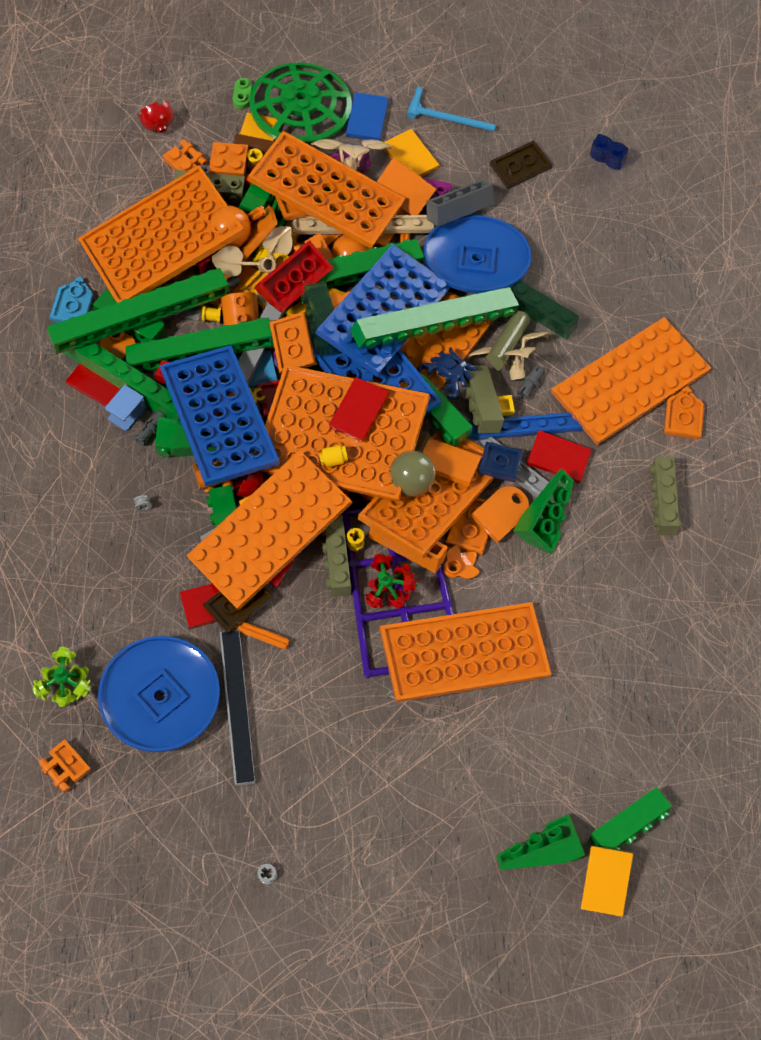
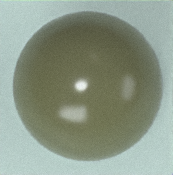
M413 450L403 452L393 460L390 467L392 483L397 488L398 486L402 488V495L417 497L423 495L434 484L436 477L435 466L432 460L422 452Z

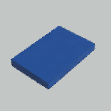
M355 92L346 137L380 141L388 97Z

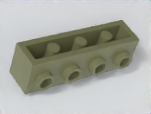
M175 170L174 180L189 171ZM205 173L225 202L240 204L242 202L246 189L245 176Z
M488 365L475 366L477 367L476 371L467 370L472 377L471 380L464 376L466 381L465 396L469 399V410L473 413V424L477 427L478 433H500L504 418Z
M655 457L653 464H650V475H652L653 479L651 481V492H654V498L652 499V508L655 509L654 527H656L657 535H676L680 523L674 457Z
M339 515L321 532V536H325V542H322L323 553H327V559L324 560L325 571H329V577H326L327 589H331L332 597L351 595L343 515Z

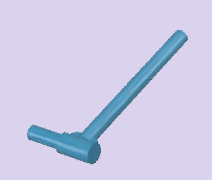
M421 87L416 88L407 112V117L411 119L422 114L489 131H495L496 127L494 124L422 108L419 102L423 92Z

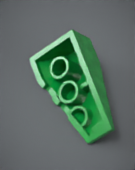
M159 417L155 439L156 453L162 457L193 456L181 422ZM202 433L201 435L204 437H208L211 435V433L209 435ZM229 441L226 443V445L233 446L234 442ZM209 447L207 450L213 452L217 448Z
M563 469L556 473L522 514L513 530L524 542L549 554H552L561 537L562 532L559 530L561 522L565 520L566 516L563 513L566 503L569 502L574 480Z
M570 814L550 821L544 825L546 829L538 834L535 832L531 833L527 841L515 843L496 855L500 870L563 864L576 861L580 857L585 856Z

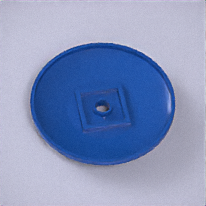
M465 215L458 220L445 223L443 226H436L429 233L424 245V259L428 269L434 272L439 279L445 280L446 285L464 292L483 293L512 287L521 281L530 267L531 249L526 238L510 224L493 217Z
M169 636L144 638L123 648L105 668L98 689L100 712L109 730L126 745L145 752L172 751L184 747L197 739L212 722L220 699L218 676L209 658L188 641ZM159 692L166 694L165 699L162 701L155 700V695Z

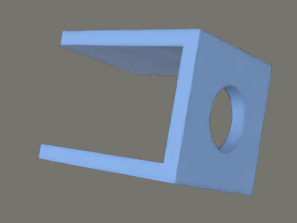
M124 385L105 407V410L111 413L108 420L124 431H128L146 410L144 396Z

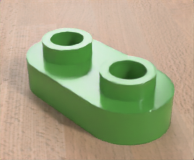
M247 78L238 79L234 86L233 105L240 110L249 107L252 83Z

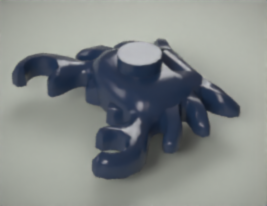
M450 347V355L439 352L440 357L436 356L430 359L431 362L436 363H422L418 366L417 371L421 374V370L426 368L428 369L427 374L430 376L434 370H438V375L443 376L446 382L452 381L451 384L446 386V390H454V393L448 395V399H455L459 395L458 382L461 381L462 387H465L466 381L464 376L469 380L472 379L467 370L476 371L477 367L462 360Z

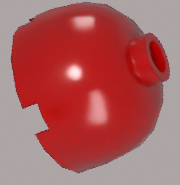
M163 101L161 105L158 102L152 103L140 110L142 114H137L142 125L147 130L157 131L158 133L165 132L173 120V110L169 101Z
M257 471L237 477V481L234 480V495L239 497L252 495L266 481L264 472Z

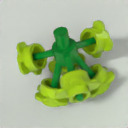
M59 647L58 651L52 653V657L60 667L58 665H54L51 668L43 667L40 672L44 680L33 681L34 686L32 690L38 698L42 697L44 701L47 700L46 696L51 693L49 686L54 683L56 685L60 684V689L51 698L53 702L58 703L59 707L69 705L70 702L78 700L80 696L85 697L86 694H89L91 688L88 686L91 680L86 681L89 672L87 667L81 668L78 665H73L69 672L64 668L71 663L72 658L76 657V653L71 652L66 647ZM68 682L76 687L73 691L75 695H71L70 689L64 688V683Z

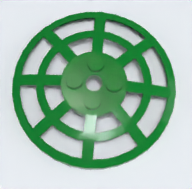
M298 62L279 65L259 77L250 92L249 105L253 120L271 138L277 139L281 134L279 130L283 124L305 127L306 136L294 137L311 145V143L317 140L334 137L345 127L350 117L352 100L348 87L335 73L319 65ZM296 68L313 69L320 71V73L316 74L310 71L297 70ZM285 69L290 70L289 72L277 76L273 80L267 78L268 76L278 71ZM292 75L293 81L287 84L278 82L281 79ZM299 75H308L314 78L310 81L300 80ZM328 75L335 79L345 92L335 91L331 83L324 77ZM322 81L329 91H320L316 84ZM260 83L267 84L265 100L255 103L257 87ZM273 87L281 89L280 96L270 98ZM300 96H301V97H304L305 99H300V100H299V99H297V97H300ZM321 97L332 98L329 108L321 104ZM337 97L347 99L346 110L342 118L333 113ZM281 103L284 109L283 113L280 115L272 104ZM267 106L270 114L277 119L273 127H270L262 120L257 109ZM317 110L323 113L320 117L310 120L309 115ZM290 114L302 116L303 121L291 120L288 117ZM327 118L336 123L331 129L313 135L312 126L322 123Z

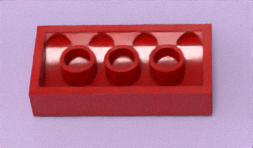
M309 240L257 283L254 289L276 310L283 312L330 272L333 267Z

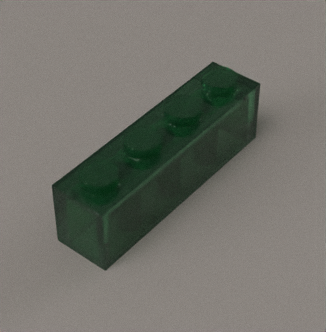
M519 281L511 288L519 304L516 309L525 312L530 318L567 340L577 328L578 315L530 285Z
M326 282L304 285L301 301L302 304H306L305 313L307 319H310L311 322L309 324L310 332L315 336V349L319 350L320 356L342 353L315 334L319 326L334 311Z

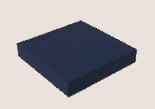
M486 442L478 473L515 483L523 451Z

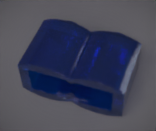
M598 134L592 142L590 156L598 162L605 163L614 170H621L626 162L629 149L622 143L613 142L606 135Z

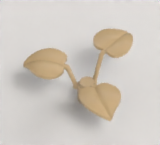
M321 139L311 143V146L337 149L340 152L341 163L356 171L363 154L368 153L369 148L391 149V145L372 139L363 140V146L343 144L332 139ZM343 151L349 154L350 157L344 160Z
M280 226L274 228L262 241L263 247L269 250L268 257L260 259L259 262H241L243 259L241 250L235 246H226L212 256L213 264L217 269L221 268L226 276L239 275L242 270L241 265L258 266L260 271L267 273V276L276 267V262L271 254L278 252L288 255L292 248V228ZM257 292L259 300L267 305L268 302Z
M548 332L530 333L521 336V349L504 353V355H515V360L509 361L510 365L507 362L505 363V368L509 370L511 380L525 378L524 357L528 358L529 354L536 350L535 347H525V343L530 339L540 336L548 338ZM492 347L478 349L470 353L466 359L468 360L473 355L489 353Z

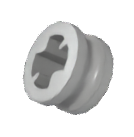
M140 495L134 498L135 510L147 511L151 509L150 496Z
M264 864L258 869V878L263 884L274 883L277 878V872L272 865ZM267 870L269 872L272 870L273 873H270L272 877L269 879L267 877L262 878V875H264L263 871Z

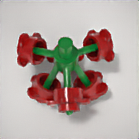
M380 553L376 554L371 567L379 573L374 580H369L368 586L373 591H370L369 595H364L366 603L372 608H383L382 602L384 598L381 595L385 591H390L388 606H394L399 609L409 599L411 590L415 591L418 586L417 579H413L414 573L411 576L408 564H404L403 567H395L393 575L386 572L391 567L390 562L393 560V557ZM393 584L403 585V591H407L408 594H403L401 590L395 591L392 587Z

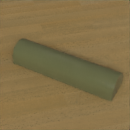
M517 311L510 317L486 356V359L497 371L503 368L510 356L504 355V353L514 350L530 323V317L525 312Z

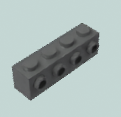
M481 179L426 201L427 221L436 226H443L445 223L458 220L460 217L471 215L475 211L483 210L493 205V185Z

